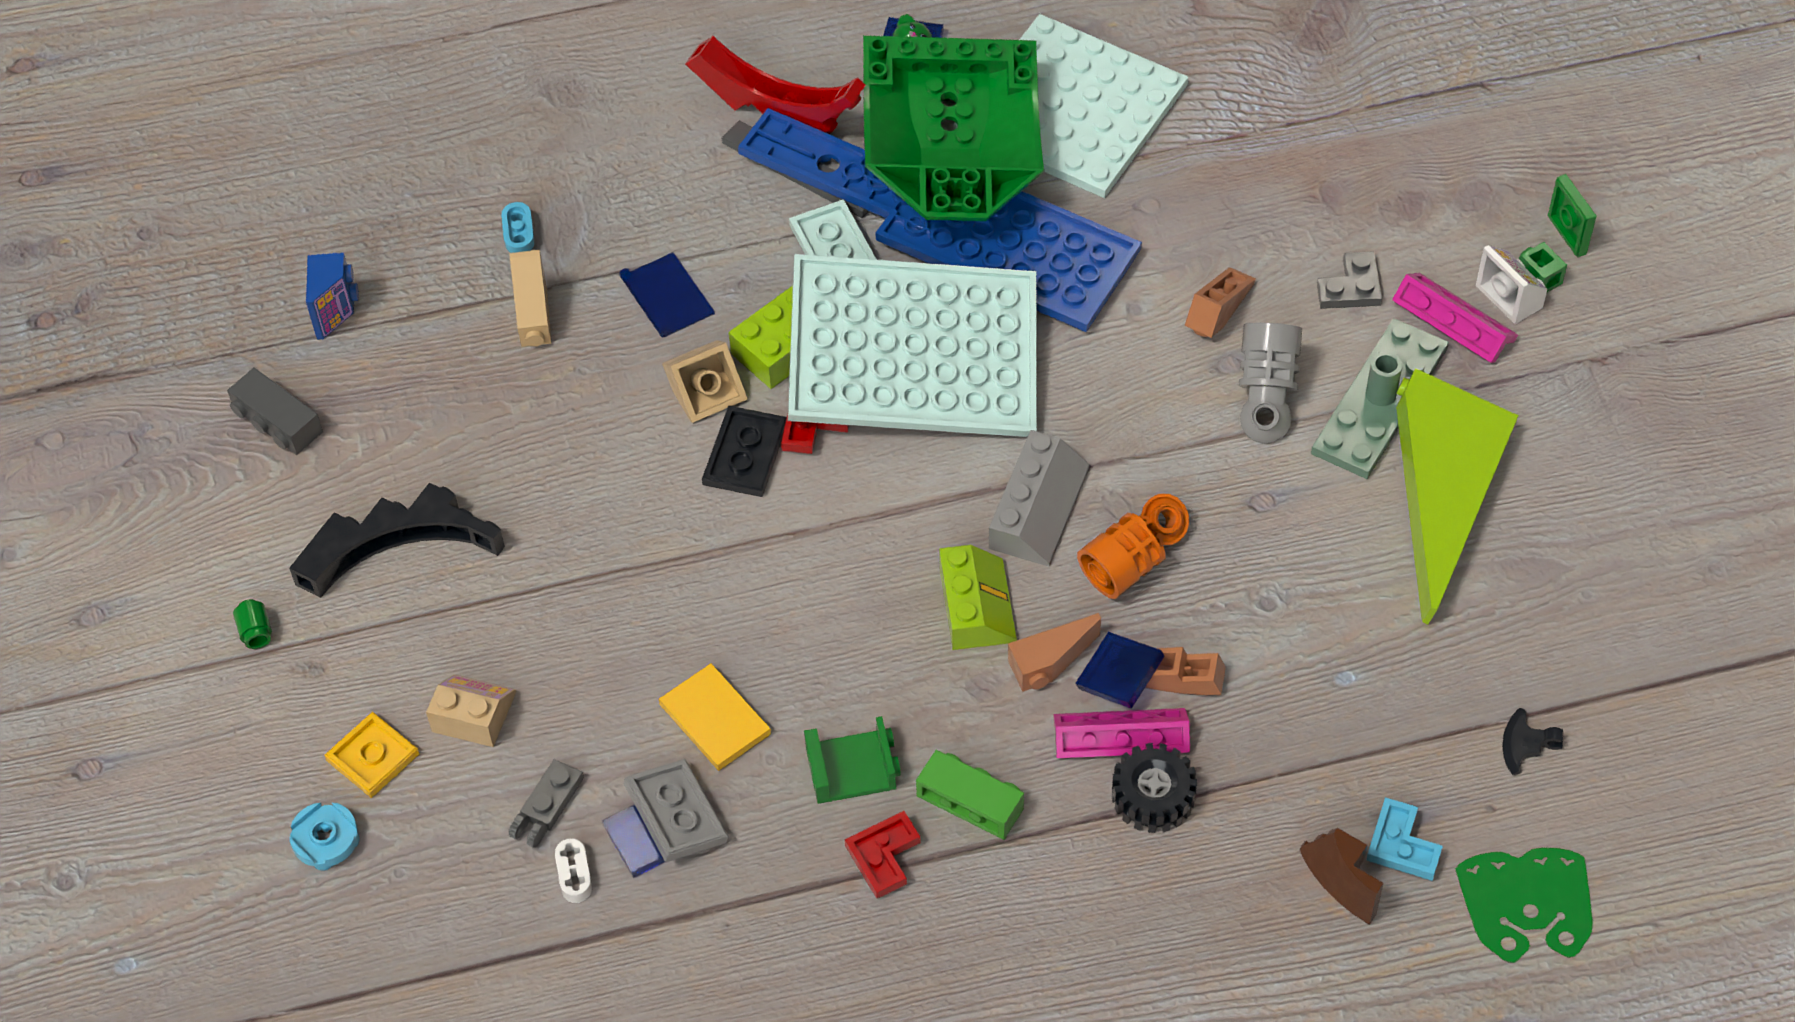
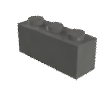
M254 367L227 390L231 400L230 408L238 417H246L250 420L254 428L260 433L264 434L266 432L282 449L288 448L298 455L323 433L319 416L315 411Z

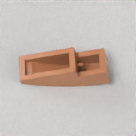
M1183 647L1121 649L1116 678L1118 681L1159 691L1195 695H1221L1226 666L1218 653L1187 654Z

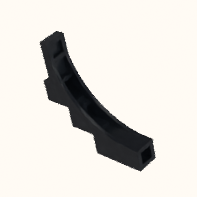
M429 482L409 509L400 502H391L382 497L361 524L350 516L343 517L334 512L289 569L296 586L322 598L326 591L348 570L369 557L393 547L420 541H460L472 543L498 556L505 545L501 529L491 521L484 522L474 517L468 510L464 508L459 509L456 495L450 489L443 486L438 487Z

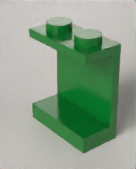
M882 716L876 717V731L819 741L817 728L804 730L805 748L817 804L896 789V776H901L898 756H891L890 748L894 747L891 727L885 728Z

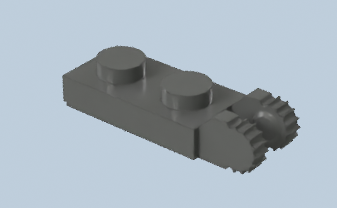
M554 759L520 810V814H517L514 822H512L508 832L509 837L518 839L529 822H532L534 826L528 834L526 844L533 848L536 847L546 832L552 829L583 781V772Z

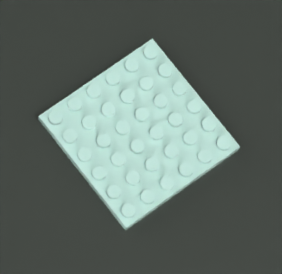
M1039 14L1019 40H1036L1039 119L1044 172L1105 198L1187 87L1189 77ZM956 122L953 124L954 130L958 127Z

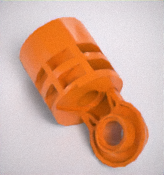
M1157 494L1151 497L1143 506L1139 516L1127 512L1119 519L1118 523H1113L1106 529L1105 533L1099 534L1077 552V559L1083 573L1091 584L1104 596L1116 599L1139 581L1141 576L1149 573L1152 567L1158 566L1166 559L1163 545H1173L1184 537L1189 526V513L1184 503L1176 496ZM1160 513L1166 519L1165 527H1162L1158 521Z

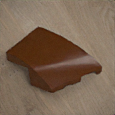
M1339 828L1330 830L1328 834L1318 835L1310 843L1307 840L1304 841L1300 847V852L1315 878L1338 903L1370 925L1377 914L1384 883L1359 869L1365 859L1367 844Z

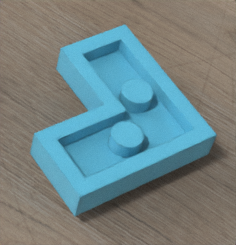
M1385 797L1366 861L1433 881L1443 846L1410 836L1418 807Z

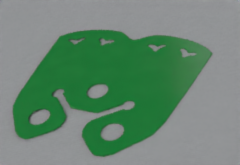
M1536 848L1517 858L1505 852H1489L1468 858L1455 868L1477 936L1488 949L1504 961L1515 963L1528 951L1530 944L1525 935L1508 925H1502L1500 923V918L1506 917L1509 922L1523 930L1546 928L1557 917V913H1563L1565 919L1559 920L1546 934L1545 940L1549 948L1568 958L1574 957L1580 952L1592 933L1593 920L1585 857L1579 853L1561 848ZM1545 857L1548 858L1544 865L1534 861L1535 859L1542 860ZM1560 858H1564L1567 861L1574 860V862L1566 866ZM1491 862H1495L1496 864H1499L1500 862H1505V865H1502L1500 869H1497L1496 866L1491 864ZM1476 865H1479L1476 874L1467 871V869H1473ZM1528 904L1534 905L1538 909V915L1534 918L1526 917L1523 913V908ZM1562 932L1571 933L1574 937L1573 943L1571 945H1563L1559 941V934ZM1504 937L1513 938L1516 941L1515 949L1505 950L1501 946V940Z

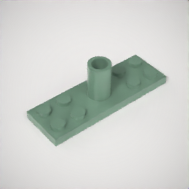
M1393 318L1313 444L1311 454L1368 479L1399 429L1396 407L1401 396L1396 394L1402 379L1404 377L1410 379L1415 368L1432 375L1447 351L1449 342Z

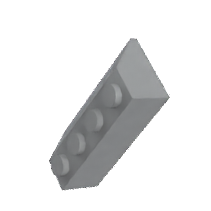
M1030 430L989 526V549L1049 567L1089 470V464L1061 438Z

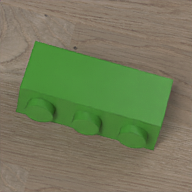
M935 750L916 779L917 797L1005 840L1024 809V793L1016 785L1010 782L1003 783L991 777L986 770L978 767L973 768L963 763L957 756L951 753L944 754Z

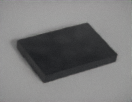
M728 405L702 477V485L763 497L782 442L787 417Z

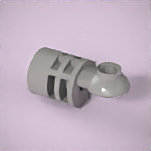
M1245 323L1243 325L1241 352L1245 354V360L1240 363V369L1244 370L1243 378L1239 379V386L1249 389V399L1242 407L1240 421L1245 434L1253 441L1263 444L1272 443L1281 439L1289 430L1291 412L1285 402L1286 391L1298 390V383L1294 382L1295 374L1299 373L1300 368L1296 364V357H1300L1302 328L1299 326L1279 323ZM1268 409L1274 413L1273 422L1265 426L1257 422V414L1261 410Z

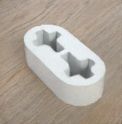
M566 839L561 841L555 849L559 883L563 897L567 901L580 903L585 901L592 892L587 855L584 845L579 840ZM574 851L576 865L569 866L567 852ZM572 876H578L580 889L577 891H573Z

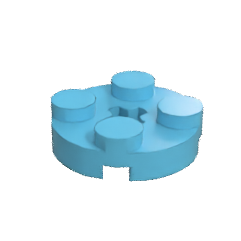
M315 803L301 810L292 821V831L289 837L296 857L301 862L314 866L317 870L321 871L328 870L333 865L344 861L360 841L354 816L346 807L338 803L323 806L321 803ZM320 830L324 832L332 830L330 837L325 840H318L319 836L317 833Z

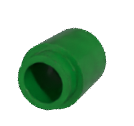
M253 599L244 600L239 603L233 611V616L241 642L245 643V646L249 649H258L266 646L271 641L272 629L265 605Z

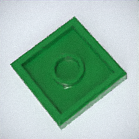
M1564 174L1556 179L1547 216L1575 256L1581 257L1588 252L1597 216L1567 174Z

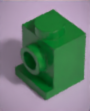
M1545 242L1535 247H1529L1521 253L1519 260L1535 278L1543 282L1547 292L1563 284L1567 264Z

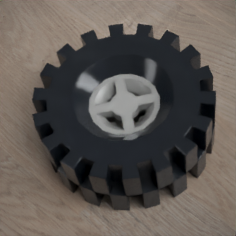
M1146 743L1145 750L1142 751L1139 745L1133 747L1132 756L1125 752L1121 756V763L1117 762L1114 768L1111 797L1112 803L1115 802V811L1118 815L1123 812L1122 820L1126 824L1133 820L1134 829L1141 831L1142 826H1148V833H1155L1156 827H1161L1162 832L1170 831L1171 823L1177 828L1182 824L1183 817L1188 819L1191 814V808H1194L1197 790L1195 768H1190V760L1187 756L1180 759V751L1174 748L1172 752H1168L1166 744L1160 743L1159 749H1153V743Z

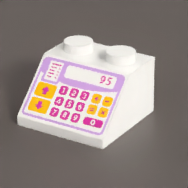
M1490 245L1484 247L1476 287L1514 324L1542 309L1547 293V288L1543 282L1535 278L1525 268L1524 264L1507 250Z

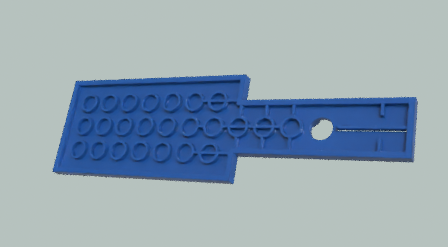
M769 108L766 109L738 146L739 155L886 218L876 231V241L929 264L1036 271V311L1086 333L1141 251L1142 242L1023 191L987 221L926 220L865 167L864 149ZM830 159H834L840 164L839 168L833 172H823L817 167L819 162H828Z

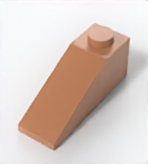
M1231 267L1227 268L1194 294L1185 326L1193 329L1197 335L1212 338L1224 328L1254 285L1256 278Z
M1099 613L1008 643V662L1022 692L1030 689H1040L1053 682L1100 636L1101 617Z

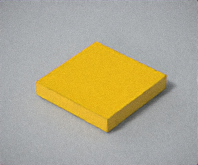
M372 711L324 756L328 763L372 798L419 755L418 748Z

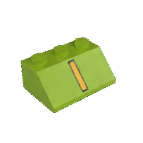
M973 545L939 548L940 575L952 650L1008 644L1017 641L1003 558Z

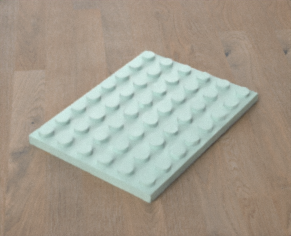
M795 254L788 421L1028 437L1030 430L1037 431L1036 271Z

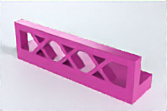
M1421 273L1406 274L1392 299L1490 363L1496 362L1505 344L1514 343L1518 337L1517 333Z
M1185 708L1053 714L1057 758L1120 756L1125 752L1132 755L1133 747L1139 745L1142 751L1145 750L1146 743H1153V749H1159L1161 743L1167 745L1168 752H1172L1174 748L1178 749L1180 753L1190 752L1189 718Z

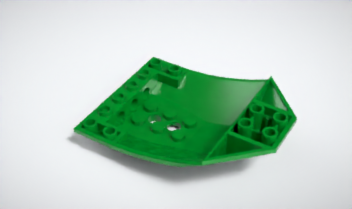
M863 35V83L866 85L863 89L865 167L924 219L987 221L1045 171L1039 119L1036 40ZM952 99L956 104L948 107L943 105L941 101ZM945 120H953L957 123L958 127L953 131H947L942 128L941 123Z

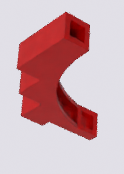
M714 36L699 44L685 63L734 111L743 105L749 107L751 104L762 114L769 108L827 134H831L838 126L836 120L846 108L851 110L860 102L862 98L860 93L866 86L858 77L843 86L831 88L810 87L791 83L765 73L747 63L725 47Z

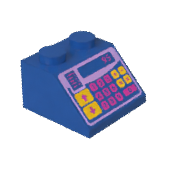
M344 252L308 255L306 305L317 340L324 339L354 313V301H359L358 284L352 283L354 282L352 264H347Z

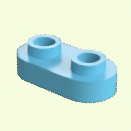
M510 203L503 208L501 213L505 247L510 253L531 251L535 244L531 210L524 203Z

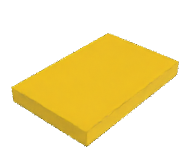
M711 663L659 698L660 706L718 771L771 735L770 727Z

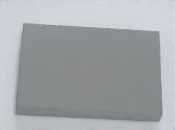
M686 759L625 777L624 786L665 862L727 843L728 835Z

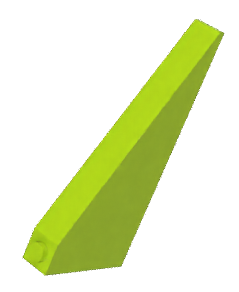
M1415 368L1410 379L1406 377L1402 379L1396 394L1401 396L1396 410L1422 622L1428 625L1440 605L1519 415Z

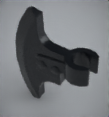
M1523 708L1517 709L1505 728L1502 743L1504 760L1512 775L1520 774V766L1525 758L1540 756L1542 746L1552 750L1562 749L1563 729L1557 727H1549L1545 730L1533 729L1526 724V710Z

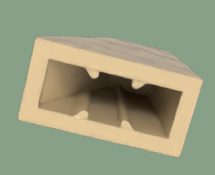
M540 250L509 253L517 329L521 347L551 344L547 285Z

